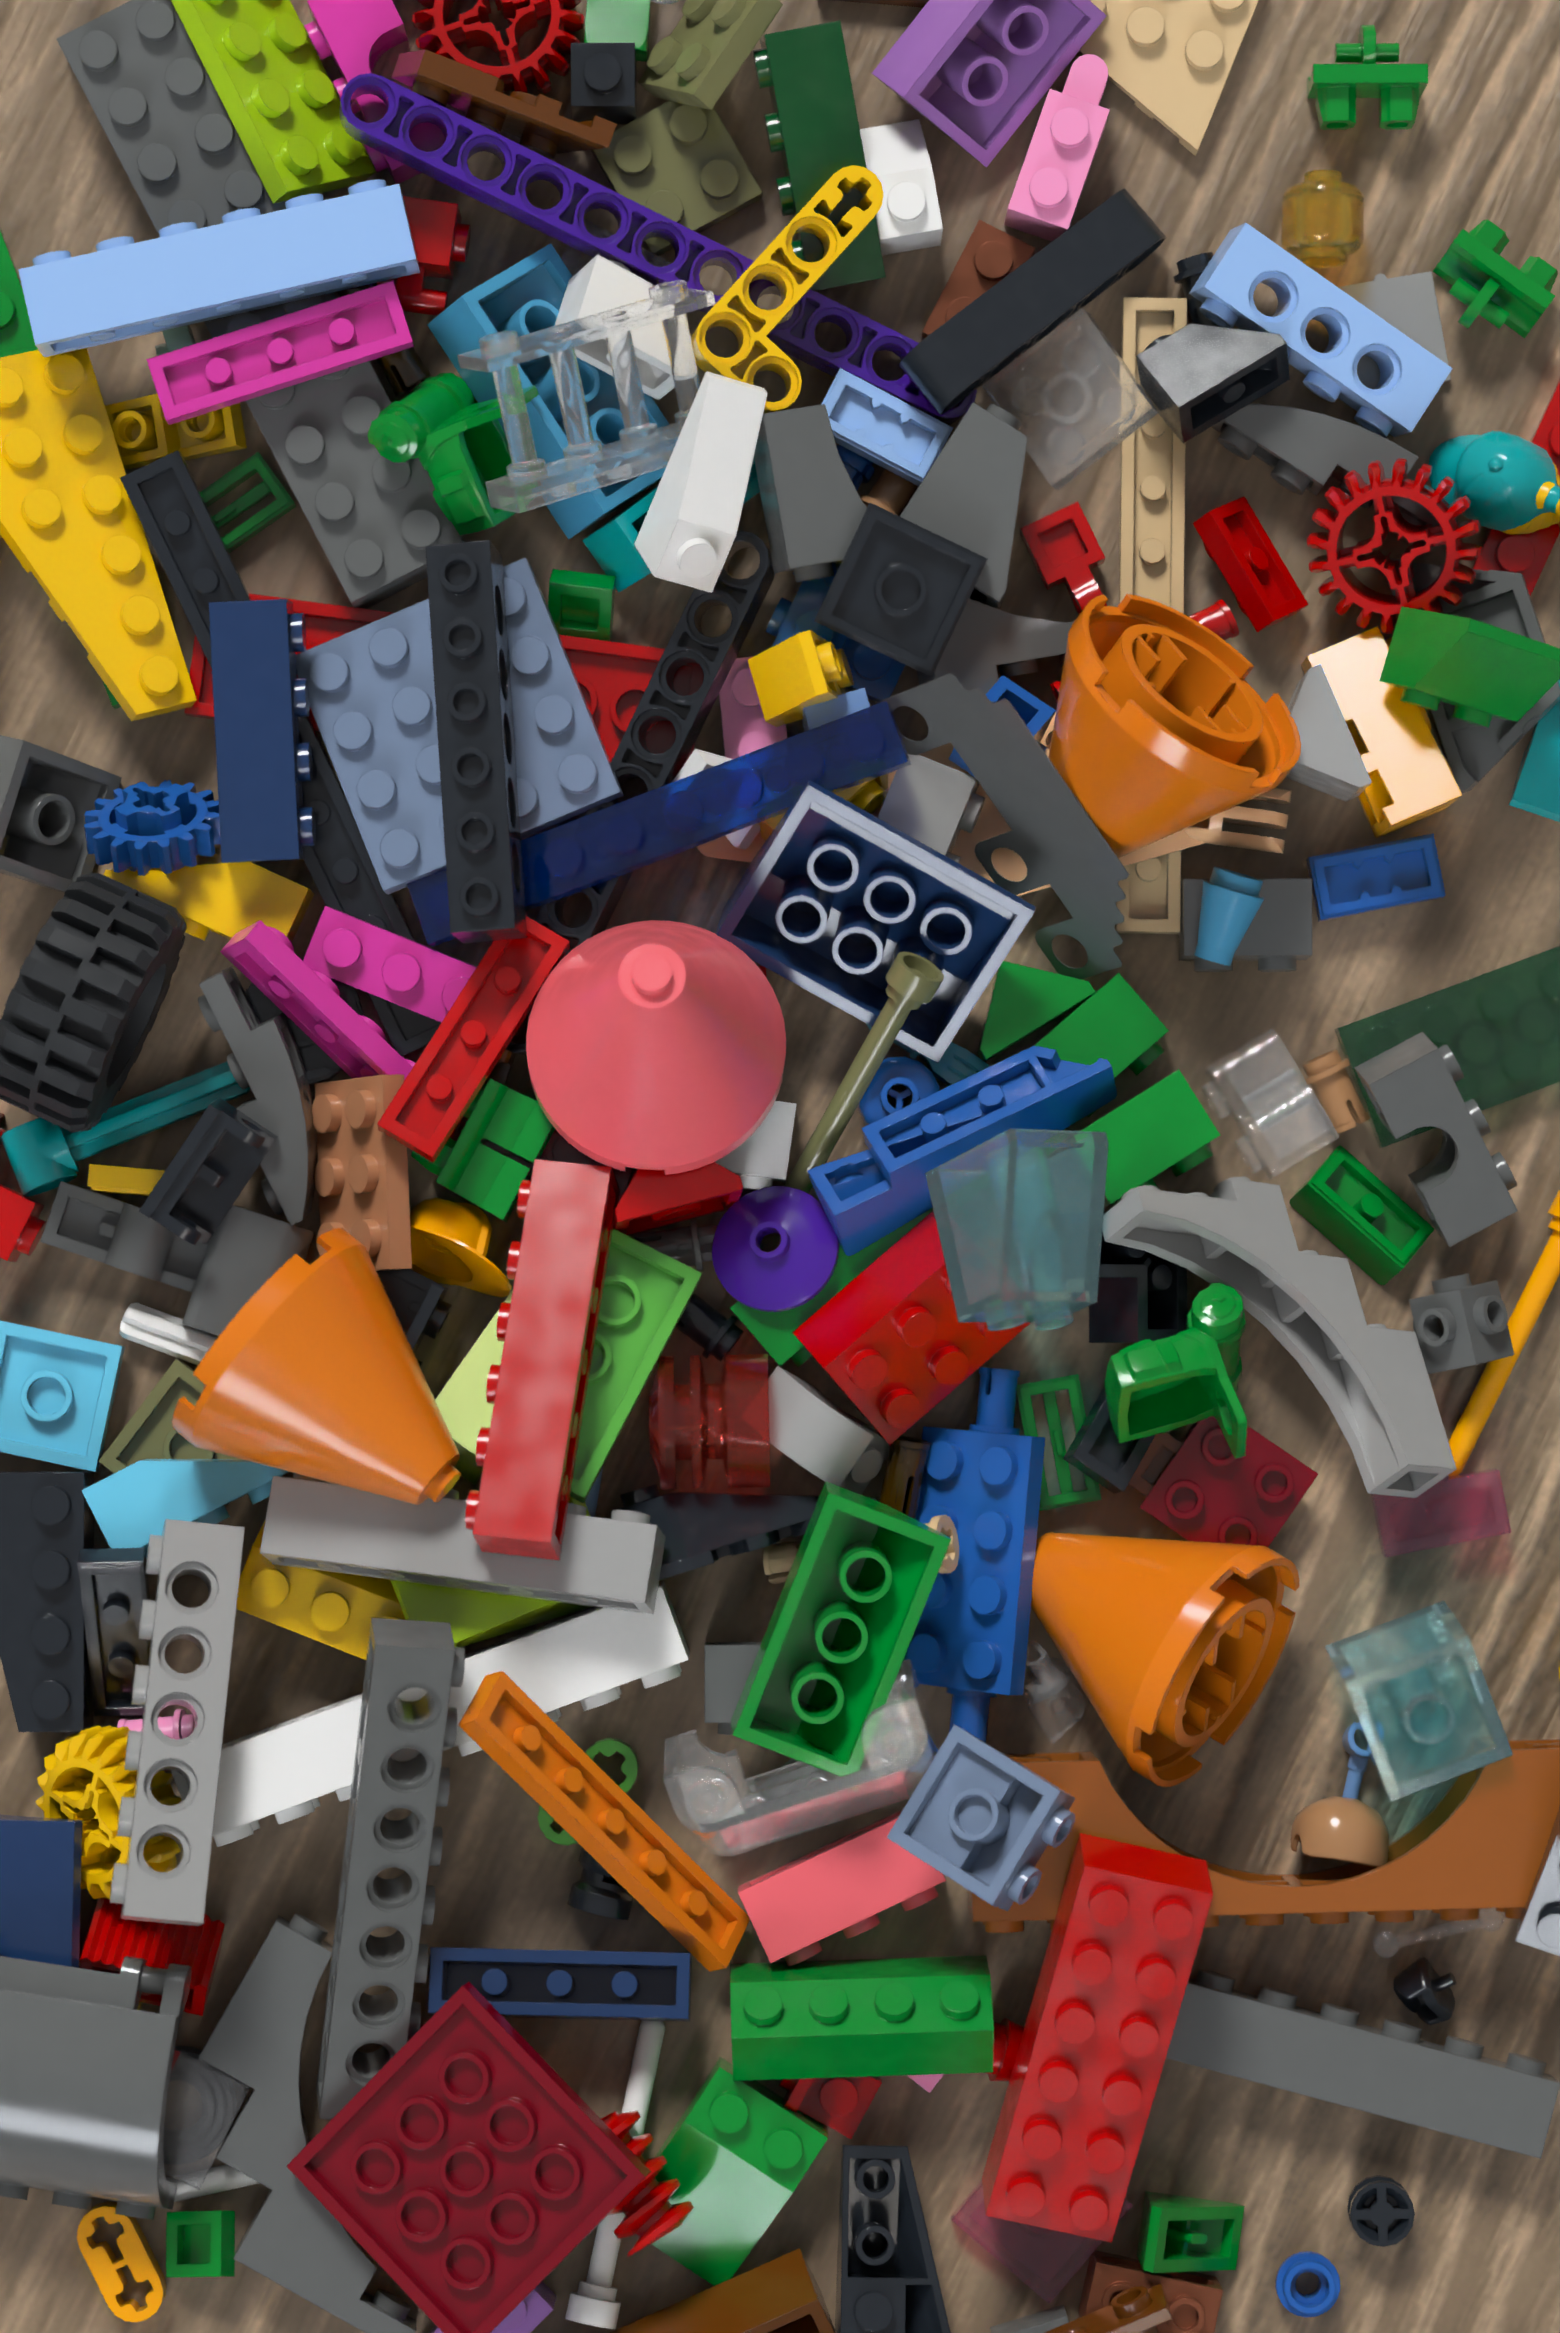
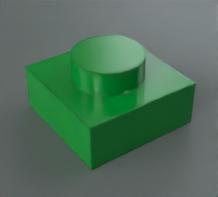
M552 569L549 580L548 609L559 635L610 641L613 630L616 576Z
M235 2211L167 2212L166 2278L235 2277Z

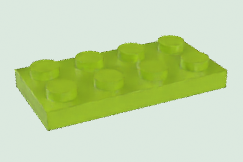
M171 0L273 204L288 201L301 195L318 194L349 187L366 181L376 172L363 144L347 134L342 126L340 99L290 0Z

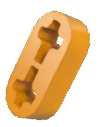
M106 2201L96 2204L87 2211L78 2225L77 2241L79 2249L108 2307L114 2315L128 2322L147 2320L157 2312L166 2297L167 2284L164 2274L136 2217L115 2214L117 2202ZM103 2216L108 2224L120 2222L124 2230L116 2239L123 2256L116 2259L110 2245L106 2241L96 2244L92 2239L91 2235L99 2227L97 2220L99 2217ZM128 2265L137 2282H143L148 2279L152 2284V2289L145 2296L147 2305L140 2307L135 2299L127 2301L122 2299L120 2293L126 2287L127 2279L121 2267Z

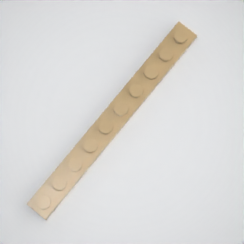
M1123 297L1118 605L1126 594H1131L1162 603L1184 614L1186 442H1181L1142 394L1136 355L1145 351L1148 345L1155 339L1163 335H1171L1187 326V298ZM1181 851L1124 866L1129 876L1127 879L1118 881V885L1125 893L1126 898L1116 902L1117 908L1124 916V922L1115 925L1116 931L1118 933L1179 934Z

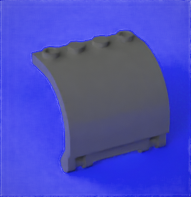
M0 1956V2196L27 2200L29 2188L54 2191L52 2204L86 2210L91 2208L92 2197L117 2201L115 2214L154 2220L156 2207L173 2210L177 2184L168 2182L164 2172V2124L177 2034L190 1990L191 1966L170 1963L168 1969L147 1966L146 1959L125 1956L120 1974ZM142 1992L162 1995L159 2013L137 2010Z

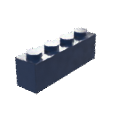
M288 599L209 602L222 863L306 859L305 846H315L316 823L314 808L303 807L302 782L312 781L313 778L310 742L300 743L299 717H309L310 711L307 678H297L296 652H306L304 613H294L293 602Z
M431 1947L428 2013L434 2015L464 1984L470 1982L503 2017L690 2022L692 1956L690 1953Z

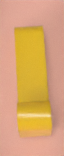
M852 165L841 168L833 174L703 317L691 337L690 349L693 360L705 373L708 371L752 385L754 375L760 371H774L781 376L786 387L785 397L776 402L766 401L763 414L788 410L800 394L802 384L800 371L793 360L767 336L869 225L882 206L884 193L880 180L872 171L865 167ZM853 188H856L863 195L858 204L859 207L854 206L835 227L827 217L843 197L842 192L847 194ZM801 232H808L817 236L823 244V258L812 263L798 258L792 248V237ZM759 279L769 280L774 283L780 290V306L772 310H764L755 306L749 296V284ZM717 326L728 328L737 337L738 352L734 356L727 358L717 357L707 348L705 341L706 331Z

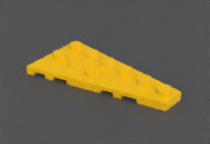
M87 348L49 357H43L39 350L1 357L0 535L26 572L33 573L49 596V605L61 622L66 621L89 653L87 659L131 721L192 707L197 701L142 523L120 479L126 475Z

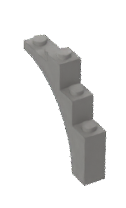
M1233 1177L1217 1184L1214 1192L1209 1196L1202 1192L1184 1194L1162 1191L1151 1185L1139 1186L1123 1194L1121 1201L1099 1218L1105 1242L1147 1251L1188 1269L1210 1284L1222 1283L1233 1287L1240 1294L1243 1308L1261 1322L1293 1356L1328 1404L1351 1447L1368 1494L1417 1498L1457 1469L1416 1332L1387 1329L1383 1324L1367 1325L1348 1259L1319 1255L1318 1252L1313 1250H1298L1280 1185L1254 1182L1247 1177Z

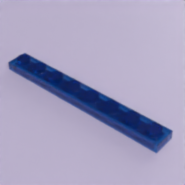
M883 701L521 840L525 910L529 911L787 812L809 780L835 794L911 765L890 704L887 701ZM446 870L407 884L428 945L437 946L455 939L456 937L450 933Z

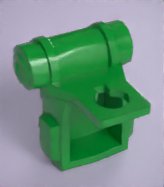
M440 373L435 377H428L416 386L408 396L400 401H394L383 409L378 417L371 422L367 435L370 444L375 445L381 456L393 463L406 462L410 459L418 458L423 468L428 471L435 489L432 494L436 503L447 519L452 522L459 535L479 532L494 527L513 516L533 497L514 450L498 419L516 412L537 397L539 393L536 386L533 385L495 399L474 403L473 394L462 378L453 373Z
M1211 1283L1208 1288L1200 1291L1193 1300L1192 1308L1187 1314L1186 1330L1174 1336L1155 1341L1150 1339L1138 1341L1110 1357L1104 1381L1108 1413L1119 1443L1146 1438L1159 1433L1164 1434L1179 1427L1214 1416L1234 1458L1245 1456L1247 1418L1236 1395V1391L1238 1390V1382L1242 1377L1240 1341L1246 1322L1242 1297L1233 1287L1222 1283Z

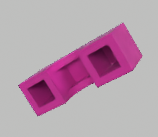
M392 0L307 1L314 21L304 25V28L319 59L323 60L332 56L342 76L332 81L340 100L344 87L351 79L360 74H374L378 59L387 50L408 40L404 23ZM361 95L351 104L352 112L354 114L360 112L364 122L367 123L377 122L387 113L385 103L376 95ZM420 123L409 132L413 145L422 151H435L445 142V136L441 129L431 123ZM363 144L376 172L378 173L388 168L395 184H400L421 173Z

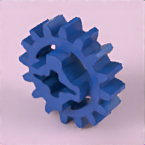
M164 780L159 787H149L145 782H138L125 789L117 788L113 790V800L98 798L94 801L95 810L86 811L84 814L86 822L84 830L88 854H95L96 864L99 866L113 862L114 872L117 873L129 869L133 872L138 871V876H145L151 868H160L161 871L168 874L184 866L194 867L197 865L196 855L213 856L216 854L215 845L221 844L219 801H214L211 790L196 793L195 783L191 782L181 786L177 783L172 784L171 780Z

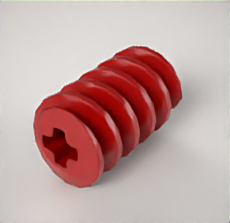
M637 2110L620 2114L615 2111L601 2118L651 2171L609 2214H625L623 2220L613 2231L617 2239L632 2236L638 2237L637 2242L627 2253L628 2257L680 2227L694 2208L690 2201L670 2204L669 2199L681 2185L677 2178L659 2182L656 2180L655 2177L667 2163L665 2157L658 2156L644 2159L642 2156L654 2138L651 2133L637 2136L630 2135L629 2131L641 2117Z

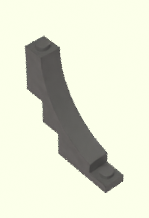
M297 1913L294 1914L291 1921L278 1915L199 2055L201 2060L253 2088L219 2148L216 2157L218 2160L270 2188L236 2248L234 2259L365 2333H415L417 2320L408 2316L411 2310L409 2304L383 2289H378L374 2296L365 2292L377 2269V2262L286 2167L309 2143L303 2113L300 2077L302 2042L308 2011L317 1984L332 1955L333 1946L324 1941L328 1931L312 1920Z

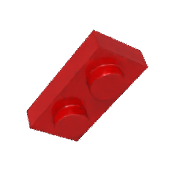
M1245 496L1207 512L1192 523L1203 540L1207 554L1216 562L1236 596L1240 610L1249 618L1256 632L1293 616L1309 605Z

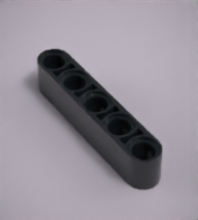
M1122 189L928 335L902 359L899 366L940 415L944 414L1142 263L1165 241L1166 236L1126 189Z

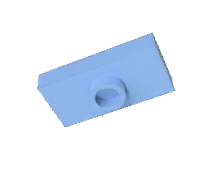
M841 368L822 402L826 406L835 443L917 486H920L953 430V427Z

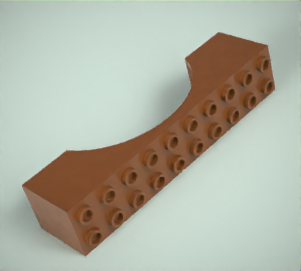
M1560 1739L1473 1741L1465 1763L1448 1791L1415 1826L1389 1844L1388 1862L1379 1868L1349 1862L1341 1866L1315 1872L1264 1874L1231 1869L1207 1861L1213 1898L1204 1928L1219 1926V1915H1239V1918L1245 1919V1925L1275 1926L1284 1924V1914L1303 1913V1916L1310 1917V1923L1343 1924L1349 1922V1912H1367L1368 1915H1375V1921L1395 1923L1414 1921V1910H1432V1913L1440 1914L1441 1920L1468 1921L1479 1919V1909L1496 1908V1911L1505 1912V1918L1520 1919L1560 1807ZM1091 1751L1004 1754L1075 1797L1069 1811L1075 1814V1822L1062 1844L1056 1848L1049 1844L1047 1845L1035 1865V1868L1041 1871L1040 1882L1032 1896L1024 1904L1019 1905L1014 1901L1010 1909L1006 1911L989 1904L967 1890L968 1910L973 1922H982L985 1925V1932L1024 1931V1921L1047 1920V1923L1050 1924V1930H1052L1079 1833L1196 1859L1201 1858L1178 1848L1139 1820L1116 1793L1100 1761Z

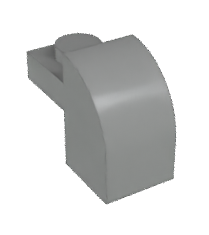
M779 1366L776 1367L741 1417L742 1420L773 1446L821 1480L841 1486L860 1495L870 1481L879 1473L882 1464L888 1457L890 1445L876 1429L846 1413L816 1387Z

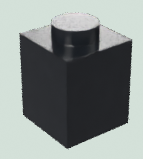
M571 43V110L573 121H591L594 116H598L616 124H628L637 119V61L635 43Z

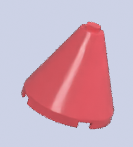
M659 920L632 922L605 930L587 939L570 951L550 972L536 996L529 1016L526 1035L527 1063L533 1091L545 1116L556 1131L578 1151L601 1164L625 1172L626 1167L643 1170H664L665 1175L677 1174L701 1168L725 1157L742 1145L762 1124L777 1098L783 1080L786 1058L785 1024L780 1004L766 976L734 944L713 932L686 923Z

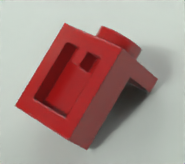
M876 2076L781 2079L779 2086L788 2090L784 2097L785 2108L794 2113L799 2110L852 2139L879 2090L882 2079Z

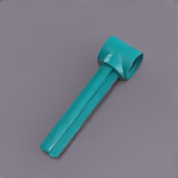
M226 1061L110 1107L106 1113L102 1114L98 1124L92 1127L91 1130L70 1132L49 1121L38 1118L5 1132L1 1136V1141L23 1196L30 1197L59 1187L61 1181L68 1183L77 1177L76 1172L80 1171L77 1161L203 1112L210 1103L219 1097L228 1102L243 1096L250 1091V1087L243 1090L238 1085Z

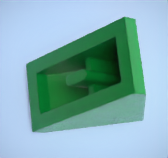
M1003 961L995 975L977 1053L984 1062L990 1060L1089 999L1095 993L1094 988L1086 980Z
M1145 2191L1137 2248V2257L1142 2269L1150 2273L1236 2270L1245 2206L1229 2202Z

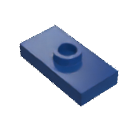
M1434 833L1308 857L1306 859L1309 877L1312 878V892L1318 922L1439 899L1446 896Z

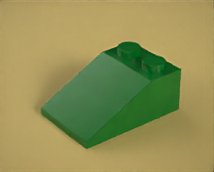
M720 2057L655 2156H664L667 2160L666 2165L655 2177L656 2180L659 2182L677 2178L681 2184L669 2199L670 2204L690 2201L694 2208L680 2227L651 2245L714 2286L731 2279L790 2198L828 2140L827 2126L799 2110L794 2113L785 2108L784 2098L757 2080L733 2081V2065Z

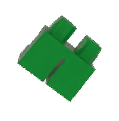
M490 1078L487 1084H483L463 1117L467 1118L468 1121L457 1142L449 1138L434 1163L414 1151L411 1156L428 1171L438 1176L437 1183L507 1223L517 1204L520 1184L522 1180L530 1179L532 1170L483 1144L484 1141H489L534 1165V1159L540 1160L556 1129L545 1116L538 1101Z

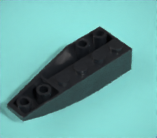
M842 2145L836 2278V2333H951L908 2146Z

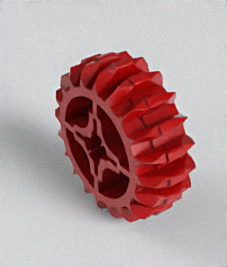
M417 0L429 9L419 10L412 15L414 27L427 31L415 40L418 51L428 50L498 77L505 83L503 94L504 91L514 89L515 91L528 93L526 85L532 82L543 94L551 91V82L546 71L549 69L560 76L568 74L570 71L569 64L559 53L571 55V43H580V40L569 33L584 28L583 14L571 11V9L581 3V0H494L497 10H501L503 17L508 21V28L506 29L508 46L503 44L500 31H496L495 26L489 20L488 14L492 13L489 0H478L471 10L459 14L458 22L448 25V15L455 0ZM551 16L548 32L540 46L531 55L521 60L518 52V42L521 36L530 29L538 27V20ZM465 43L468 49L477 46L488 47L498 55L502 66H489L477 63L464 56L455 46Z
M1398 458L1395 461L1392 469V478H1386L1383 465L1379 460L1372 461L1368 465L1369 484H1366L1361 475L1355 470L1349 471L1344 476V479L1351 493L1350 496L1334 486L1330 487L1325 493L1327 501L1337 512L1317 508L1313 513L1312 520L1317 525L1328 529V532L1311 533L1307 537L1308 547L1326 550V555L1318 556L1310 561V572L1320 573L1330 570L1332 574L1331 577L1327 578L1318 587L1321 596L1330 595L1339 588L1345 595L1337 603L1334 609L1336 613L1343 615L1349 610L1352 603L1357 604L1363 608L1357 617L1356 623L1361 628L1367 627L1372 619L1373 612L1382 614L1380 626L1382 632L1386 634L1392 633L1396 623V614L1400 613L1401 607L1422 608L1425 611L1444 614L1442 606L1437 599L1438 597L1450 605L1458 606L1463 599V595L1451 581L1472 584L1477 575L1470 567L1461 564L1460 560H1476L1482 554L1481 546L1462 542V538L1479 532V521L1470 519L1458 522L1456 517L1469 508L1471 504L1467 496L1459 497L1449 505L1444 497L1453 487L1454 480L1450 477H1445L1441 480L1436 490L1425 485L1432 474V466L1428 464L1421 466L1415 481L1406 479L1408 465L1407 460ZM1392 496L1408 498L1421 504L1433 514L1440 525L1432 527L1431 524L1416 526L1408 523L1402 517L1398 503L1394 504ZM1373 500L1376 512L1373 516L1375 523L1374 535L1368 539L1358 541L1355 546L1343 548L1344 528L1350 514L1365 502ZM1388 526L1390 532L1399 533L1398 540L1404 536L1408 543L1415 542L1408 546L1402 554L1401 566L1398 560L1389 559L1391 552L1384 556L1380 549L1374 550L1381 546L1386 539ZM1446 544V561L1442 573L1429 586L1416 592L1413 583L1415 576L1413 568L1414 558L1422 553L1430 552L1432 547ZM1356 566L1357 569L1373 567L1379 569L1386 575L1390 588L1395 590L1396 596L1382 594L1368 588L1357 579L1349 567Z

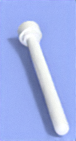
M642 2021L639 2027L622 2113L637 2110L641 2116L629 2131L631 2136L644 2133L665 2033L663 2021ZM624 2213L608 2215L598 2225L586 2281H579L577 2292L570 2293L565 2319L601 2328L616 2329L621 2302L615 2301L617 2288L611 2286L621 2238L617 2239L613 2231L625 2217Z

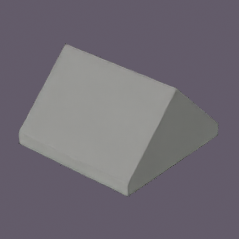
M1319 664L1308 669L1298 682L1287 707L1299 731L1301 753L1299 760L1287 774L1286 778L1347 802L1358 797L1372 781L1322 665Z

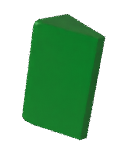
M1340 1144L1301 1186L1289 1202L1292 1208L1380 1285L1387 1284L1397 1275L1435 1230Z

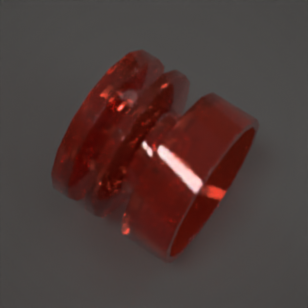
M768 1354L725 1355L720 1383L707 1384L704 1364L700 1355H690V1384H676L675 1356H660L651 1391H649L650 1455L653 1457L660 1477L661 1489H677V1460H692L693 1489H702L706 1480L708 1461L717 1459L722 1460L728 1488L770 1487Z

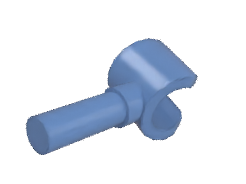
M1355 1721L1345 1729L1342 1736V1744L1350 1757L1342 1797L1358 1799L1368 1760L1382 1750L1385 1744V1732L1380 1725L1376 1727L1373 1736L1374 1743L1370 1750L1359 1748L1354 1741V1733L1357 1729L1358 1721Z

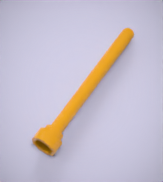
M1558 1190L1547 1212L1553 1216L1548 1225V1228L1553 1231L1507 1322L1514 1355L1487 1362L1448 1441L1457 1468L1448 1477H1455L1463 1471L1560 1275V1190Z

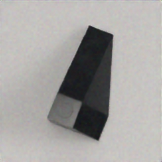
M653 1484L621 1494L623 1507L614 1510H629L651 1516L650 1524L658 1525L666 1539L659 1578L661 1580L713 1564L719 1558L730 1554L734 1556L751 1552L780 1542L781 1539L786 1537L804 1535L820 1495L674 1491L660 1495L657 1484ZM868 1497L876 1501L875 1497Z

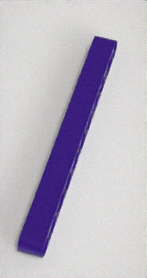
M373 73L360 74L351 79L343 89L340 100L341 124L346 133L355 140L593 258L598 254L607 260L620 262L627 266L633 274L652 283L654 288L706 314L723 295L716 296L704 290L699 279L700 271L707 266L716 265L722 267L731 276L733 285L754 262L383 76ZM364 94L376 95L385 103L387 113L377 122L367 123L359 120L351 110L352 102ZM420 123H431L441 129L445 136V142L435 151H422L413 145L409 132ZM486 151L493 153L502 163L503 172L493 180L485 181L478 179L470 172L467 164L468 159L477 152ZM534 181H549L557 187L561 201L551 209L543 210L536 208L527 199L525 189ZM599 208L608 210L617 220L618 231L608 238L593 236L584 226L583 217L587 212ZM652 237L666 239L675 250V261L663 267L651 265L642 254V243ZM759 279L749 284V296L755 306H757L758 298L765 294H775L781 297L778 287L769 280ZM812 289L789 312L788 320L778 324L767 336L783 352L833 377H836L841 368L947 425H951L959 420L968 411L972 403L975 402L977 390L962 400L956 408L940 415L904 371L902 377L898 380L887 381L881 379L876 375L872 367L874 353L882 350L891 351L902 361L919 343ZM824 322L837 324L846 335L845 349L834 353L823 350L815 340V327Z

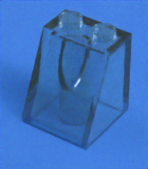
M1008 1129L925 1173L958 1322H986L987 1329L991 1331L1010 1329L1025 1322H1034L1036 1330H1053L1071 1324L1074 1321L1073 1313L1097 1302L1109 1146L1106 1132Z
M1444 1600L1324 1646L1346 1705L1390 1802L1513 1755L1470 1638Z

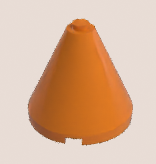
M1103 594L1095 597L1085 606L1069 630L1049 759L1115 855L1120 858L1273 790L1280 785L1299 760L1301 740L1297 725L1290 716L1291 713L1280 695L1273 693L1265 703L1245 680L1254 668V665L1217 634L1187 615L1151 599L1126 594L1117 607L1104 606L1108 598Z
M332 1229L320 1235L316 1240L327 1251L312 1264H308L299 1255L295 1254L261 1286L231 1320L193 1373L194 1376L204 1383L201 1396L195 1406L184 1396L178 1400L173 1413L172 1427L197 1448L416 1505L423 1503L428 1498L438 1503L453 1488L461 1476V1472L455 1468L460 1454L366 1247L345 1229Z
M1048 1532L1039 1537L1036 1542L1031 1608L1130 1767L1157 1786L1171 1787L1186 1781L1201 1770L1202 1763L1191 1756L1209 1737L1224 1746L1258 1700L1283 1652L1296 1614L1281 1605L1284 1585L1296 1591L1300 1587L1299 1574L1291 1560L1266 1546Z

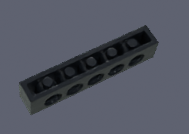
M490 540L425 546L450 933L462 943L527 938L502 555Z

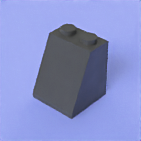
M973 402L900 517L987 558V562L969 598L1000 609L1007 587L1028 437L1019 431L1022 423L1008 411L995 404H989L985 410Z

